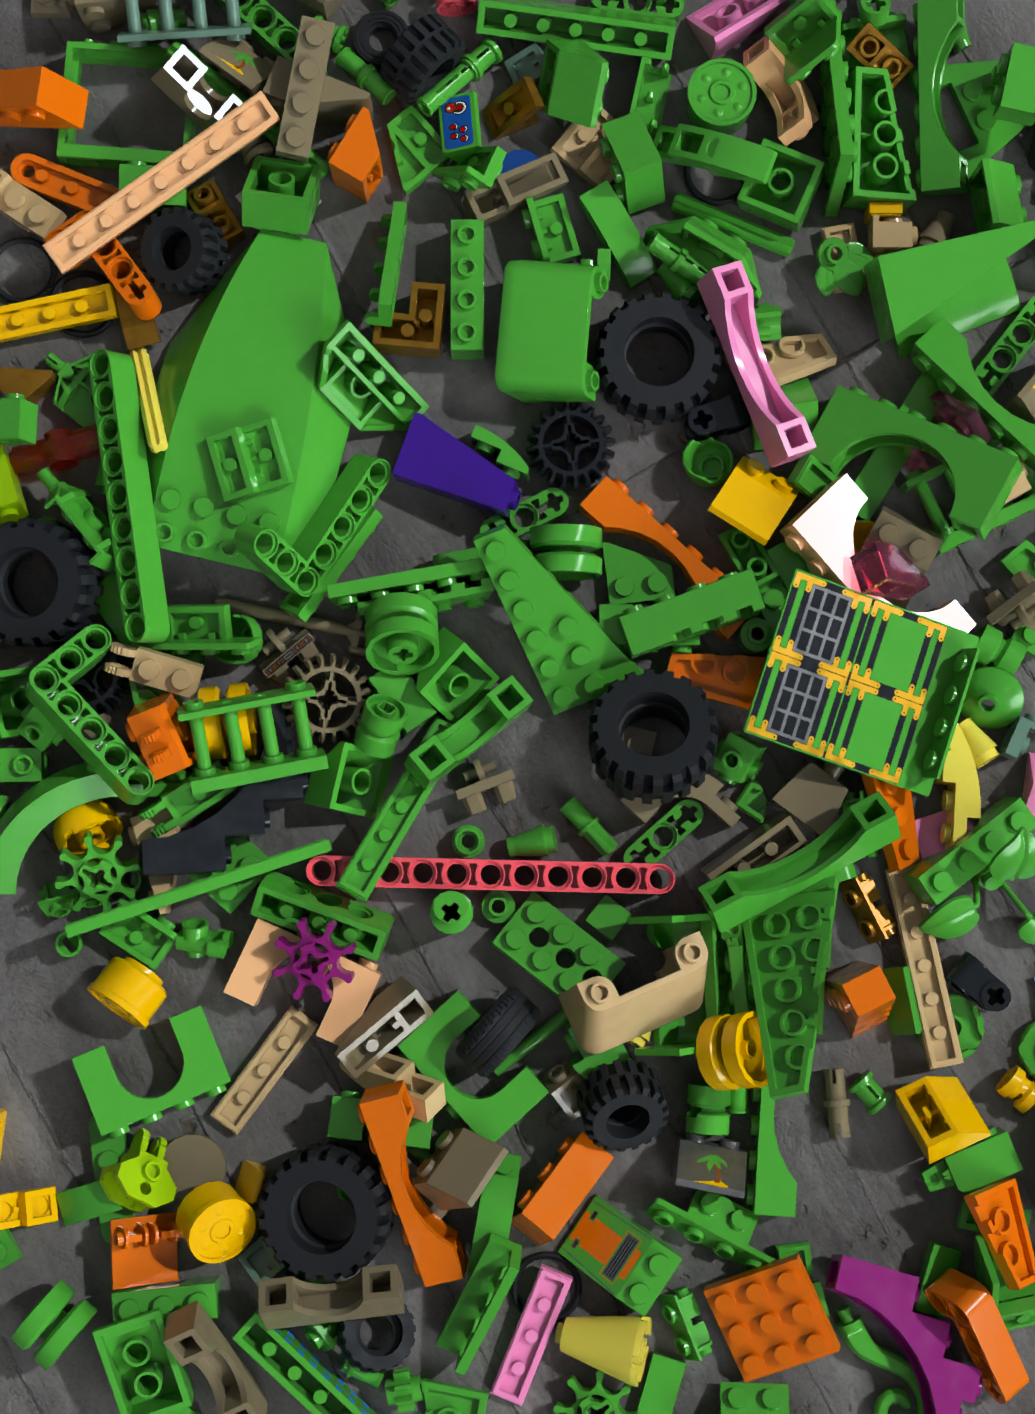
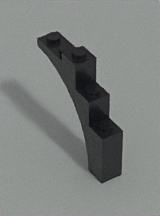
M284 702L271 704L279 752H283V755L293 753L292 740H287L286 727L291 725V721L288 722L286 716L291 712L290 709H283L282 703ZM263 740L257 760L263 759V755L266 754ZM307 773L242 785L234 798L217 814L197 826L171 836L142 840L139 843L141 877L220 873L226 871V864H231L232 852L231 845L225 844V838L261 837L264 835L265 828H270L269 808H264V803L291 802L304 798L303 793H306L308 787Z

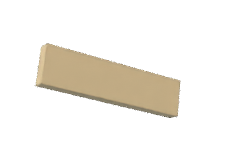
M291 1005L210 1115L238 1135L319 1024L297 1007Z

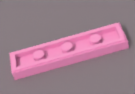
M541 1263L490 1389L491 1394L522 1406L573 1281V1276Z

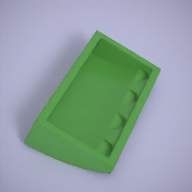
M1005 259L897 336L891 338L899 359L910 355L914 343L942 317L959 333L964 334L1019 312L1021 310L1020 302L1007 260Z

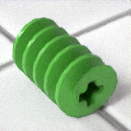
M449 890L440 893L433 899L430 906V918L432 924L439 931L446 934H456L463 931L470 924L474 908L471 900L464 893ZM454 903L458 904L457 912L461 915L460 918L453 917L447 920L445 918L447 912L443 909L444 906H452Z

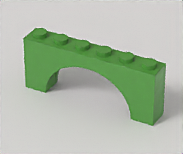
M838 385L812 432V437L817 447L808 452V454H812L834 475L838 476L844 466L852 459L874 448L899 445L922 450L943 463L954 478L955 499L949 515L953 527L985 541L1023 471L1018 455L1006 447L996 449L988 446L985 440L976 435L969 434L966 437L956 433L957 431L946 423L939 422L936 425L926 421V417L916 411L909 410L908 413L901 411L889 400L880 398L877 401L869 398L859 388L850 387V389Z

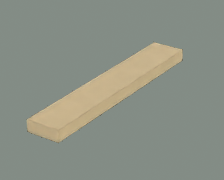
M911 864L900 871L890 872L889 869H886L884 873L904 963L910 969L922 1028L920 1034L928 1070L961 1064L964 1061L936 938L921 932L918 928V925L930 914L928 904L920 903L903 878L904 874L917 865Z

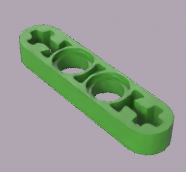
M1035 295L1026 303L974 370L979 381L988 372L994 375L986 384V388L989 390L987 392L990 396L998 390L1035 342V322L1033 323L1029 320L1035 312ZM1018 326L1026 328L1030 335L1028 342H1017L1012 335L1013 329ZM994 353H1006L1010 359L1009 366L1007 368L997 367L993 362Z

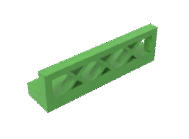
M490 1233L436 1339L435 1346L457 1354L455 1372L461 1375H465L520 1270L522 1245Z

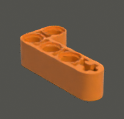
M91 210L80 211L47 235L45 243ZM116 238L71 269L74 270L93 258L138 319L144 321L151 320L161 311L162 303L160 298ZM141 292L144 297L139 300L136 295Z
M949 1268L925 1289V1296L932 1307L954 1321L974 1366L982 1369L980 1377L986 1391L998 1403L1006 1404L1029 1383V1377L990 1292L977 1280L953 1268Z

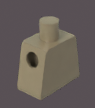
M811 761L807 762L768 801L784 813L790 815L792 819L816 837H819L830 828L848 792V789L837 781L845 768L825 761L821 768Z

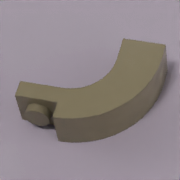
M705 774V781L699 788L691 786V794L684 798L697 801L726 827L732 828L741 818L735 813L738 807L724 795L719 799L716 794L724 784L716 778ZM677 794V795H674V796H673V799L680 798V797H679V795ZM622 797L619 801L623 807L643 824L663 805L661 799H653L652 804H642V798L635 797L633 801Z

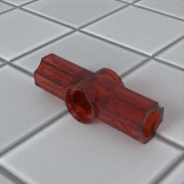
M93 424L76 430L65 428L53 429L44 434V439L37 440L36 445L12 447L9 453V460L15 474L23 477L40 472L46 467L55 471L70 470L78 466V461L100 455L97 426Z

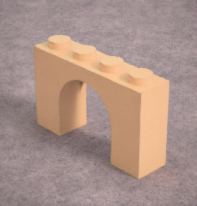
M258 918L223 992L252 1006L258 1005L274 969L283 960L290 957L287 951L275 947V941L278 937L284 936L290 942H298L301 940V933H295L283 926ZM299 949L298 955H301L302 951ZM347 954L340 956L341 966L355 973L351 983H346L339 977L331 978L333 982L332 1000L316 1036L338 1046L342 1044L366 1011L383 973L377 971L378 964L364 957H360L359 961H355L347 957ZM314 958V959L317 960V961H319V962H321V960H322L323 958ZM329 964L328 969L331 970L332 964Z

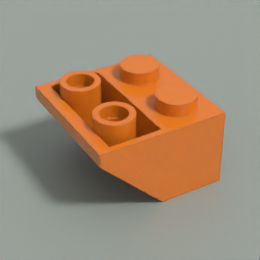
M363 106L358 115L353 114L345 127V132L347 133L340 143L337 141L333 144L327 159L329 160L333 183L368 203L384 175L369 109Z

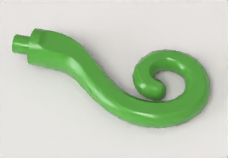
M849 1305L838 1308L837 1313L841 1321L836 1324V1327L846 1346L865 1362L889 1371L907 1382L916 1398L917 1409L915 1414H924L918 1383L908 1360L876 1343L870 1336L861 1315H853ZM897 1387L888 1388L877 1396L873 1404V1414H888L889 1407L895 1403L901 1408L909 1410L912 1407V1400L904 1389Z

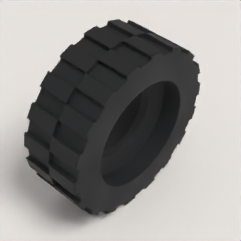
M404 1303V1314L382 1316L391 1326L392 1337L389 1344L381 1350L367 1348L360 1338V1327L366 1318L340 1321L336 1327V1333L338 1334V1340L336 1341L337 1346L342 1351L341 1355L343 1358H346L353 1368L357 1367L362 1372L379 1373L400 1365L403 1362L402 1360L409 1356L411 1353L410 1349L415 1343L414 1332H416V1325L413 1323L414 1317L412 1313H409L407 1309L408 1306Z

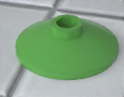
M990 666L976 668L973 671L961 714L966 719L970 717L977 726L982 728L996 729L1007 726L1022 711L1024 704L1022 686L1011 673L1001 668ZM985 699L992 700L995 705L987 706L982 701Z

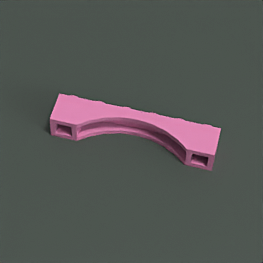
M739 260L712 268L697 282V286L769 464L773 468L799 459L817 446L804 415L786 397L767 362L756 325L753 289L743 264Z

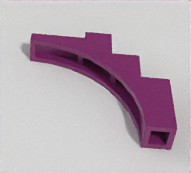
M832 1254L824 1288L851 1299L869 1311L892 1334L905 1353L916 1377L924 1414H963L960 1408L961 1402L975 1404L976 1398L979 1397L982 1391L983 1381L980 1377L982 1369L943 1358L944 1353L951 1344L952 1336L949 1331L951 1323L912 1312L913 1306H916L920 1298L921 1291L920 1286H918L920 1277L846 1255Z

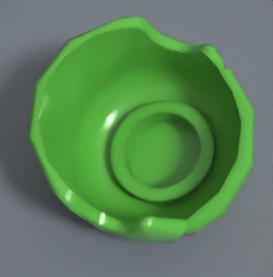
M712 437L702 441H695L693 439L682 452V465L689 480L701 487H714L727 481L734 470V457L727 444Z
M233 614L231 618L232 636L262 637V644L251 648L252 653L232 655L231 650H221V653L215 654V657L226 664L243 665L258 656L263 645V634L254 618Z

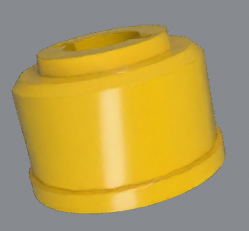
M127 956L124 959L120 957L111 958L95 981L91 982L87 987V990L104 1006L127 1022L143 1030L147 1028L150 1019L167 997L166 991L162 987L163 981L146 966Z
M215 1181L202 1184L185 1196L178 1207L176 1224L178 1231L187 1242L192 1254L202 1262L214 1264L232 1259L245 1249L256 1229V1215L248 1202L242 1199L230 1184Z

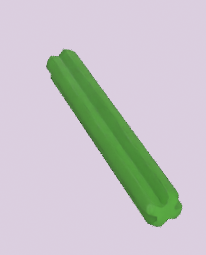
M677 193L673 199L672 211L686 217L707 218L718 226V230L730 235H736L747 242L784 257H789L795 245L793 238L685 194Z

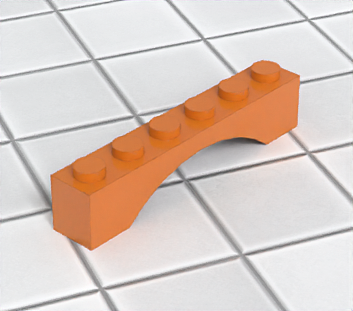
M606 476L579 505V511L595 526L602 528V532L619 533L635 537L655 546L679 567L691 586L706 582V585L718 581V578L724 575L716 567L712 569L707 567L701 561L703 559L702 554L689 544L685 547L676 538L679 534L669 524L664 522L661 525L652 517L654 514L653 510L641 500L636 503L628 495L630 490L617 478L612 481ZM744 621L712 632L722 641L726 642Z
M400 1080L365 1089L357 1105L358 1116L361 1123L366 1124L368 1128L371 1152L374 1155L377 1154L380 1161L381 1180L384 1185L389 1186L392 1195V1210L396 1216L399 1215L403 1225L402 1236L404 1243L407 1246L410 1245L413 1252L415 1273L418 1276L421 1275L425 1287L464 1279L469 1260L459 1232L441 1220L428 1207L417 1189L412 1185L413 1180L407 1163L406 1140L415 1109L405 1081Z

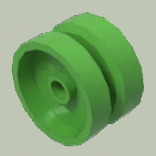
M546 524L530 528V548L541 552L534 555V557L546 570L548 569L556 577L557 581H584L602 577V558L590 553L602 548V528L586 524Z
M396 592L380 596L368 605L364 613L366 659L373 668L387 674L412 675L424 671L435 664L440 655L437 608L431 600L419 594Z
M63 1279L47 1295L44 1294L22 1319L24 1322L10 1338V1341L18 1348L25 1351L30 1349L42 1337L45 1341L34 1353L33 1361L45 1371L55 1363L98 1312L93 1305L84 1299L79 1301L67 1314L64 1309L73 1299L75 1290Z

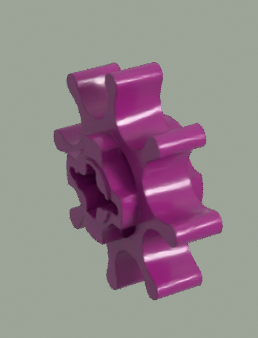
M302 917L296 924L301 932L300 941L290 942L284 936L278 937L274 945L276 948H281L288 952L290 962L286 965H278L274 969L273 975L279 977L284 973H291L297 977L299 985L292 995L296 1000L302 996L305 986L315 985L322 992V1000L328 1002L333 996V992L328 984L330 978L339 977L346 983H351L355 977L353 971L346 970L341 966L340 956L352 954L357 945L355 942H350L346 946H338L332 941L331 933L337 926L336 920L329 921L323 934H314L308 928L307 918ZM299 949L302 951L301 955H298ZM311 954L314 958H323L319 965H317L316 961H307ZM329 964H332L331 970L328 969Z

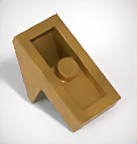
M523 76L481 111L493 139L498 140L536 125L539 122L536 113L545 105L533 77Z

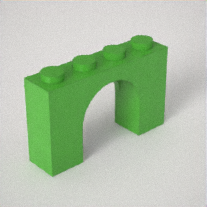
M458 989L434 1011V1014L397 1045L401 1050L398 1056L414 1061L415 1066L423 1075L443 1081L447 1101L444 1108L455 1120L461 1117L469 1125L468 1130L496 1142L549 1093V1090L527 1064L498 1090L487 1095L465 1093L452 1083L445 1066L447 1050L451 1043L481 1016V1013Z
M201 1005L169 1018L183 1054L184 1065L181 1077L176 1085L160 1096L141 1097L129 1092L119 1081L105 1045L71 1059L101 1136L109 1133L111 1139L130 1132L129 1125L142 1120L143 1125L149 1124L162 1118L161 1111L174 1106L177 1112L195 1104L193 1097L206 1092L207 1097L210 1098L227 1090L225 1084L231 1082Z

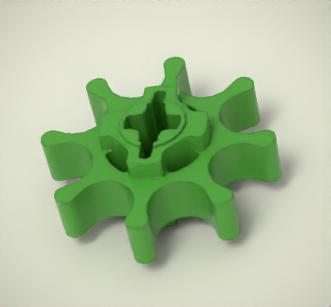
M86 831L84 833V842L87 850L84 853L73 854L67 848H61L59 859L70 863L73 871L68 875H58L55 879V888L61 889L71 885L79 890L80 894L73 901L74 911H80L83 902L89 898L98 899L103 905V912L110 910L111 903L108 897L115 892L124 893L129 899L135 897V886L126 884L122 876L128 871H138L140 869V859L135 857L129 861H123L116 856V851L122 847L123 838L121 835L115 836L110 847L99 848L93 843L92 832ZM99 869L104 871V874L99 873L96 877L92 876V872L97 873Z
M599 1370L596 1372L597 1383L592 1387L582 1386L575 1375H570L567 1384L575 1391L577 1399L569 1404L557 1401L553 1408L556 1414H579L580 1406L582 1414H590L592 1407L598 1410L607 1405L604 1408L603 1414H611L613 1410L615 1414H640L638 1411H625L620 1405V1398L629 1394L632 1386L624 1383L616 1391L609 1390L603 1383L605 1373Z

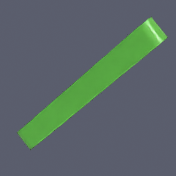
M97 349L90 356L89 374L124 632L127 639L131 642L163 643L169 636L170 622L134 362L131 356L126 353Z

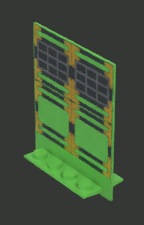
M795 569L770 647L768 648V654L743 732L929 797L934 779H940L948 751L951 750L949 747L980 649L976 648L979 637L800 569Z

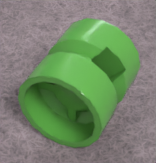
M988 623L984 624L976 635L979 637L976 648H979L980 652L975 667H998L1014 675L1024 659L1028 647L1012 637L1007 640L1003 639L1002 631Z
M379 693L369 696L365 702L361 720L354 735V743L357 748L372 757L383 758L392 755L401 736L400 730L404 727L408 716L406 705L400 699L389 694Z
M689 1082L687 1085V1103L691 1105V1109L686 1112L685 1131L702 1135H728L730 1115L725 1112V1108L731 1105V1091L714 1090L706 1082Z

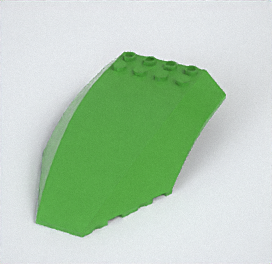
M261 229L170 342L156 384L168 443L166 451H160L157 454L151 452L147 443L145 428L143 431L159 548L261 572L235 547L234 534L237 528L244 523H252L272 529L292 547L336 482L351 422L316 387L323 345L346 321L327 243L274 230ZM269 417H276L295 483L242 499L224 502L205 437L233 427H243Z

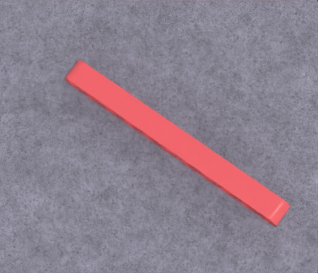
M315 856L307 864L306 875L309 881L315 885L336 886L353 856ZM393 857L390 862L398 867L399 875L397 879L389 882L381 876L376 887L665 894L674 886L675 874L670 867L660 863ZM320 861H326L331 866V875L326 880L319 879L315 874V866ZM421 863L428 864L433 872L430 881L425 883L417 880L414 873L417 865ZM454 864H460L466 870L467 875L462 883H454L448 877V870ZM487 865H494L500 871V879L495 884H487L482 879V870ZM520 866H529L534 872V879L528 885H522L515 879V871ZM560 866L567 871L568 880L565 884L556 886L549 881L548 874L553 867ZM590 867L597 868L602 875L600 883L593 887L587 886L582 881L584 870ZM629 868L634 872L635 881L630 887H621L616 882V874L619 870ZM656 869H663L668 874V883L663 888H655L650 883V875Z

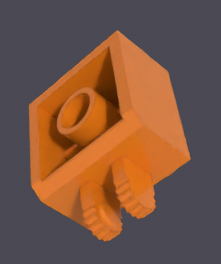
M166 692L135 705L126 718L128 721L125 724L126 732L133 743L137 741L142 752L139 755V759L152 772L155 781L193 765L196 760L190 727L187 721H178L176 708L180 707L175 694L171 692Z

